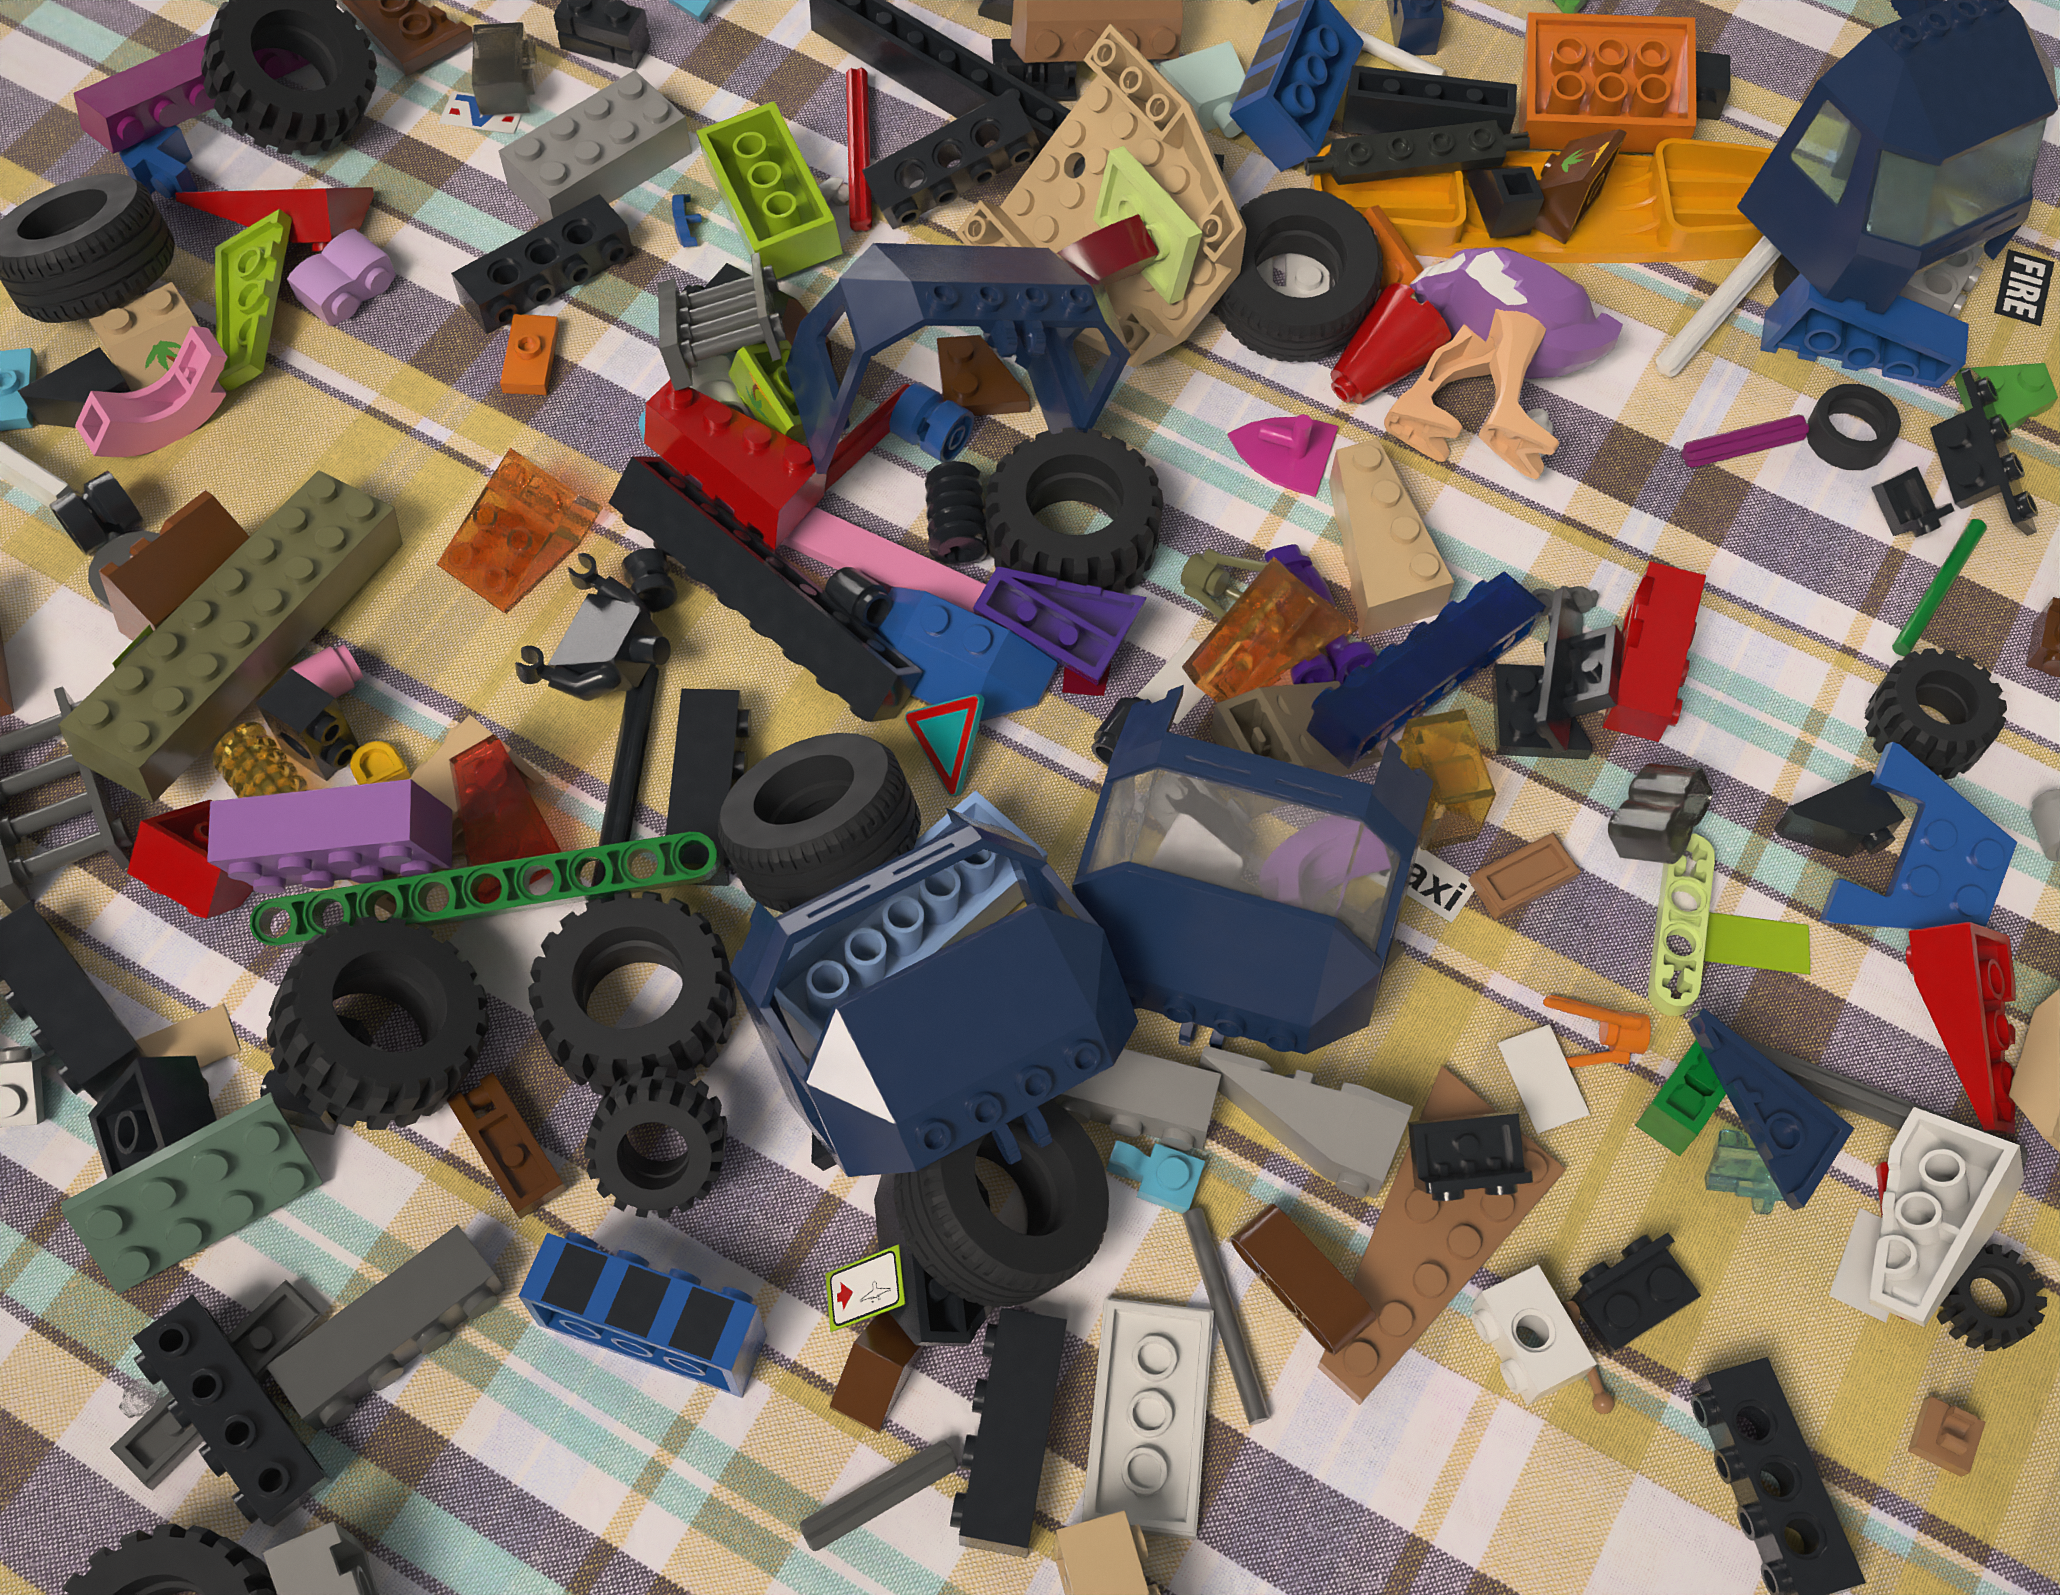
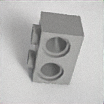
M1936 228L1931 238L1944 231ZM1976 246L1911 277L1898 295L1956 318L1967 299V296L1960 293L1961 290L1970 293L1983 271L1982 268L1975 265L1984 249Z

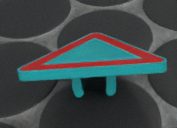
M973 694L908 711L905 714V722L950 796H959L962 793L970 757L974 753V741L980 729L979 722L984 706V697L981 694Z

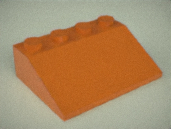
M1528 12L1519 109V133L1528 132V137H1530L1529 149L1563 150L1571 140L1616 129L1627 132L1619 152L1654 153L1657 145L1665 139L1692 138L1696 129L1695 17Z

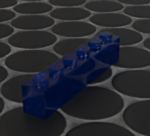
M1505 571L1489 582L1485 579L1479 581L1470 590L1465 599L1459 603L1456 600L1449 602L1440 611L1437 618L1429 624L1426 621L1419 623L1401 644L1397 645L1394 642L1389 644L1371 665L1366 667L1362 664L1356 667L1348 675L1344 684L1335 690L1332 687H1328L1322 691L1312 703L1311 709L1314 713L1306 731L1349 769L1385 743L1388 737L1391 738L1530 637L1546 605Z

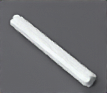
M1765 236L1758 241L1656 358V369L1660 374L1664 373L1668 377L1676 376L1782 254Z

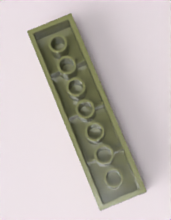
M318 470L58 724L74 760L154 803L403 545L395 507Z

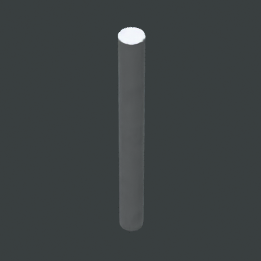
M1195 1208L1188 1210L1182 1214L1211 1308L1214 1310L1213 1314L1248 1424L1256 1425L1270 1419L1203 1209Z

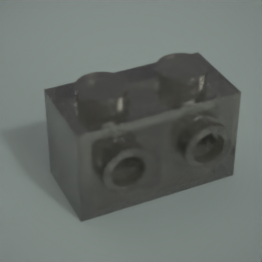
M523 22L473 25L472 87L480 115L530 113V95L537 94L534 69H530V65H537V52L534 39H527Z

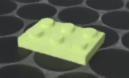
M1124 146L1110 150L1093 220L1102 229L1139 214L1159 253L1141 274L1169 305L1183 300L1203 232Z

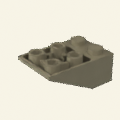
M1339 681L1259 687L1215 705L1210 733L1217 745L1341 777L1380 762L1383 757ZM1243 792L1253 811L1278 802Z

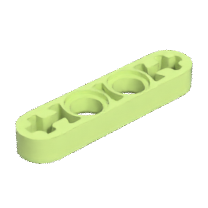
M1692 833L1678 836L1667 850L1663 862L1648 984V998L1657 1011L1667 1016L1685 1014L1697 1000L1701 989L1715 853L1709 841L1700 835ZM1684 851L1691 852L1692 859L1697 862L1691 870L1690 876H1682L1686 871L1687 863L1686 857L1682 855ZM1680 891L1690 894L1697 903V909L1691 912L1680 910L1672 901V893ZM1671 935L1684 937L1692 947V954L1687 956L1674 954L1669 950L1666 938ZM1674 971H1682L1677 979V991L1682 993L1679 999L1672 998L1671 990L1666 988L1673 977Z

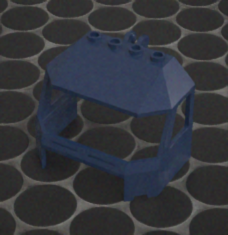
M873 243L800 322L785 367L817 474H826L841 433L849 429L850 421L848 415L871 356L877 355L878 352L924 326L980 327L986 343L993 349L997 348L999 356L1012 358L1013 355H1016L1015 363L1028 371L1048 430L1052 434L1061 433V429L1067 427H1075V432L1087 433L1088 428H1093L1131 354L1104 284L1049 248ZM846 312L855 340V350L839 389L825 340L840 317ZM1085 328H1097L1105 337L1111 352L1091 393L1073 347L1075 338Z
M946 808L951 822L959 827L774 918L757 900L749 920L752 925L742 950H737L730 967V972L789 1103L847 1177L916 1172L989 1132H992L1004 1159L1008 1164L1012 1165L1021 1160L1022 1155L1020 1154V1147L1006 1123L1022 1115L1030 1138L1039 1148L1052 1143L1047 1123L1037 1106L1114 1066L1138 1024L1137 1016L1104 929L1096 923L1038 850L1009 830L992 824L989 825ZM982 850L1008 857L1027 906L834 1004L810 1063L807 1065L799 1052L774 995L794 944Z

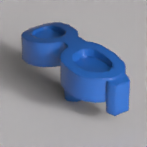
M691 194L672 196L675 231L678 241L683 247L698 246L696 237H691L688 224L702 222L701 214L686 215V203L691 202Z

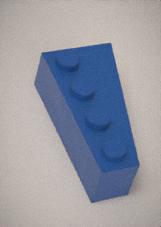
M1800 273L1765 311L1760 351L1776 354L1778 348L1797 351L1798 359L1815 362L1817 356L1842 361L1841 368L1854 371L1869 367L1882 370L1883 377L1934 388H1940L1966 364L1969 324L1900 295L1895 298L1884 314L1866 310V302L1846 297L1843 302H1838L1825 298Z

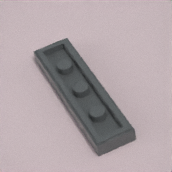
M285 1280L227 1336L263 1384L272 1375L266 1366L324 1324L327 1319ZM170 1391L110 1447V1450L152 1491L204 1441L195 1426L185 1431L173 1417L166 1406V1403L174 1398Z

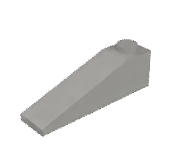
M1209 1046L1204 1047L1198 1068L1221 1074L1217 1090L1325 1179L1335 1182L1336 1187L1340 1191L1358 1198H1363L1366 1195L1374 1199L1376 1198L1386 1178L1413 1106L1348 1082H1344L1341 1091L1323 1087L1315 1082L1316 1078L1313 1073L1298 1069L1296 1074L1281 1076L1274 1074L1273 1068L1263 1060Z

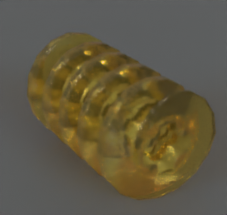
M255 721L246 722L234 727L222 737L213 751L212 764L218 773L222 774L228 786L233 788L238 798L308 791V784L304 777L297 775L296 767L293 763L287 762L285 753L281 749L276 748L275 740L271 736L266 735L267 732L261 723Z

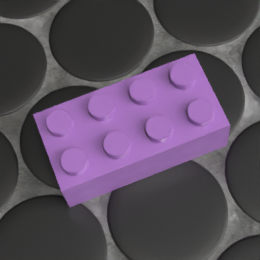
M412 779L210 801L207 862L227 872L229 878L242 880L253 886L254 891L265 894L282 893L288 885L302 884L308 888L323 889L333 887L336 880L351 879L357 883H372L383 881V875L401 874L404 877L433 873V870L452 868V809Z

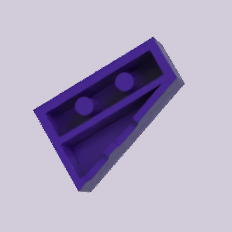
M997 566L976 601L973 610L974 614L1009 629L1055 660L1058 664L1097 686L1142 610L1147 597L1107 591L1095 586H1083L1059 581L1056 578Z

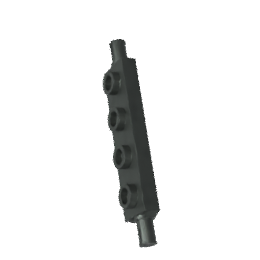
M1497 120L1338 138L1332 140L1328 156L1306 157L1304 160V170L1306 171V176L1331 173L1338 185L1502 166L1506 152L1529 149L1530 137H1528L1527 131L1504 135L1497 124Z

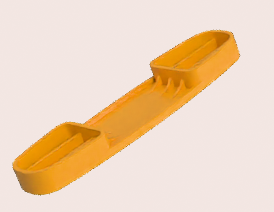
M1668 138L1657 145L1653 156L1618 154L1601 195L1566 244L1535 228H1532L1529 235L1490 238L1466 177L1468 170L1338 185L1331 173L1312 175L1310 188L1327 192L1346 201L1361 214L1370 207L1379 205L1413 255L1451 258L1456 252L1464 249L1505 247L1542 263H1652L1744 258L1764 236L1737 208V205L1773 149L1736 143ZM1331 144L1324 147L1316 157L1328 156ZM1508 151L1502 166H1531L1536 179L1540 181L1542 169L1552 153L1559 155L1561 152Z

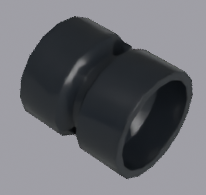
M105 471L84 484V493L81 495L71 491L49 504L55 517L85 556L108 543L109 533L112 531L122 535L143 522L138 509L109 471Z

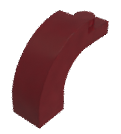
M1139 214L1095 231L1057 252V254L1102 282L1104 287L1141 273L1159 255Z

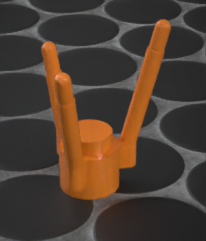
M1549 995L1543 1000L1544 1006L1600 1021L1599 1041L1601 1045H1608L1609 1051L1565 1057L1569 1068L1603 1063L1628 1065L1630 1053L1643 1055L1648 1048L1651 1025L1647 1014L1607 1009L1557 995Z

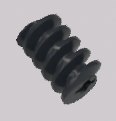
M943 462L933 467L927 473L925 479L927 531L929 535L928 547L930 554L938 561L955 566L978 563L987 554V547L984 542L986 532L983 527L985 517L982 512L984 502L981 497L983 487L982 483L977 480L981 471L967 462Z

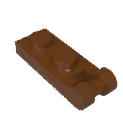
M492 1071L478 1079L481 1083L479 1086L464 1095L459 1091L446 1101L520 1220L567 1189ZM492 1102L496 1109L477 1119L474 1113Z

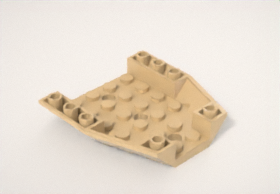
M1109 24L1083 59L1097 74L1096 78L999 207L980 200L958 229L956 235L968 246L1049 248L1055 253L1061 251L1072 243L1101 229L1093 220L1108 154L1110 150L1124 146L1203 232L1183 300L1169 305L1141 273L1105 287L1131 354L1126 365L1135 368L1186 341L1233 283L1241 271L1247 228L1193 106L1114 25ZM1084 156L1085 169L1079 177L1075 178L1073 173L1074 165L1079 158ZM1085 328L1075 338L1108 356L1111 354L1105 337L1097 328Z

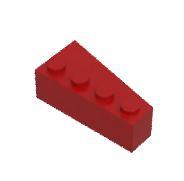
M671 379L646 402L644 443L681 474L695 477L702 483V491L714 501L720 498L735 510L734 517L746 527L750 525L756 527L764 534L763 541L774 550L778 548L824 497L826 474H817L809 447L691 387L675 391Z

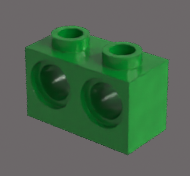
M1697 1039L1690 1046L1635 1124L1636 1127L1679 1157L1698 1136L1726 1095Z

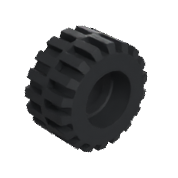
M1927 648L1921 654L1916 651L1908 653L1903 660H1898L1891 667L1868 701L1870 704L1865 710L1864 719L1869 721L1865 727L1867 736L1876 738L1872 746L1877 753H1882L1886 744L1895 742L1904 747L1937 776L1941 775L1945 780L1955 778L1959 772L1964 774L1977 763L1999 736V732L2005 725L2006 718L2003 714L2007 711V704L2005 700L1998 698L2003 692L1999 683H1991L1989 678L1992 674L1985 667L1980 670L1974 666L1975 660L1968 656H1965L1964 659L1956 657V651L1945 649L1942 654H1938L1935 648ZM1920 705L1937 710L1950 724L1931 718L1923 711Z
M655 1067L653 1076H647L644 1068L634 1071L629 1082L622 1077L613 1084L610 1094L605 1092L587 1133L588 1138L584 1146V1158L590 1159L586 1170L590 1180L600 1178L596 1189L603 1198L610 1194L614 1195L616 1199L613 1206L623 1212L627 1205L637 1208L635 1216L647 1218L649 1210H657L659 1218L671 1217L672 1209L675 1206L679 1208L681 1213H684L693 1208L695 1197L702 1201L710 1193L712 1182L716 1183L720 1175L727 1143L726 1133L728 1128L726 1116H720L722 1104L717 1095L709 1099L707 1098L709 1090L707 1084L700 1079L695 1086L688 1082L690 1073L680 1069L677 1077L667 1075L668 1067ZM657 1122L666 1124L681 1134L686 1141L688 1150L672 1160H651L639 1154L632 1147L628 1140L627 1132L643 1123Z

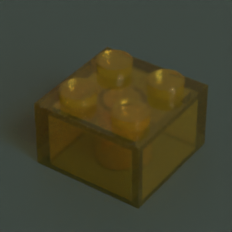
M1460 709L1408 719L1402 738L1397 741V745L1402 749L1400 759L1412 771L1421 768L1434 781L1419 843L1420 850H1430L1477 840L1495 799L1496 792L1466 710Z

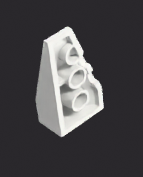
M1913 1107L1889 1151V1173L1886 1192L1883 1194L1880 1237L1876 1244L1869 1301L1871 1305L1925 1327L2001 1223L2024 1181L2020 1145Z

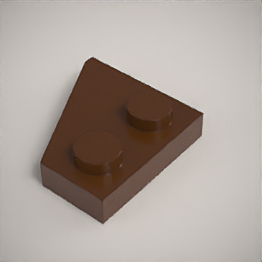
M981 335L937 338V354L944 402L952 400L971 411L974 416L1029 412V395Z

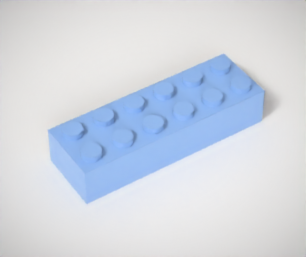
M976 790L952 809L975 820L1009 830L1035 847L1047 861L1048 853ZM948 814L945 815L916 840L914 849L959 826L951 822ZM982 850L794 944L774 995L797 1047L811 1060L834 1004L997 922L1023 901L1024 896L1009 858Z

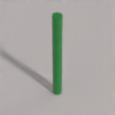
M1972 519L1969 521L1893 643L1892 649L1896 654L1906 656V654L1911 653L1987 530V525L1982 520Z

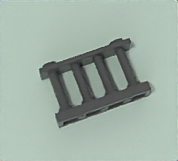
M759 252L751 255L753 275L692 294H689L687 290L680 292L675 278L658 283L659 350L675 391L693 386L692 368L698 367V361L735 351L743 346L766 341L772 360L782 359L780 342L787 339L779 313H775L773 292L779 291V286L772 265L764 267Z
M63 686L54 689L61 713L1 735L0 757L62 734L58 724L82 700L75 703ZM71 753L0 779V899L12 912L28 901L32 903L27 886L34 883V877L104 850L110 853L122 870L129 867L130 859L126 847L133 845V840L124 820L121 817L116 819L102 775L75 761ZM80 771L86 788L85 792L13 819L10 815L5 816L2 805L9 803L8 797ZM93 810L99 831L27 859L17 855L15 845L21 843V837Z

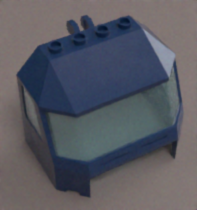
M2009 0L1889 1L1892 4L1891 7L1894 8V11L1898 12L1897 15L1902 19L1872 30L1818 79L1737 205V208L1825 298L1838 302H1843L1846 297L1866 302V310L1884 314L1911 277L1984 242H1986L1984 252L1994 261L2028 218L2033 202L2032 180L2047 118L2053 116L2058 110V98L2054 65L2022 14Z

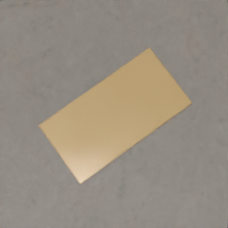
M224 1004L136 1040L147 1057L196 1056L200 1068L240 1052Z

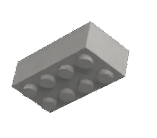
M634 70L498 150L508 188L545 223L598 194L608 204L691 154L686 116Z

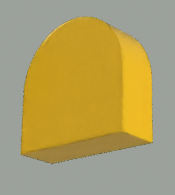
M373 741L359 747L351 758L350 768L358 785L411 778L398 751L387 742Z

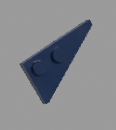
M1703 1007L1693 1014L1688 1021V1025L1787 1206L1793 1211L1805 1207L1855 1128Z

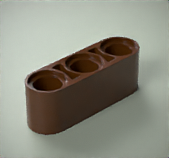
M1270 1203L1230 1236V1242L1242 1260L1331 1355L1335 1356L1376 1321L1377 1318L1373 1309L1360 1292L1275 1204Z

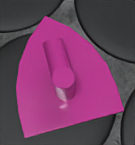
M1301 414L1296 417H1274L1251 422L1229 432L1227 436L1238 455L1255 472L1276 485L1316 497L1338 426L1312 420L1308 415Z

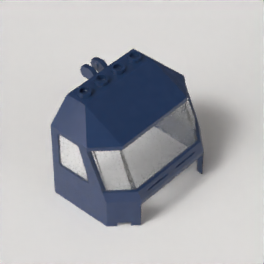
M1184 685L1168 690L1166 697L1152 703L1149 699H1145L1132 704L1108 766L1078 870L1072 884V893L1096 923L1104 929L1133 1008H1142L1163 1014L1174 1022L1182 1023L1178 1044L1184 1046H1191L1192 1041L1196 1038L1198 1025L1212 1028L1214 1030L1212 1031L1209 1045L1221 1050L1224 1049L1227 1037H1244L1265 1043L1271 1049L1279 1052L1293 1051L1306 1055L1368 1027L1413 873L1434 781L1421 768L1412 771L1400 759L1402 749L1390 737L1387 740L1375 783L1372 785L1169 732L1183 696Z

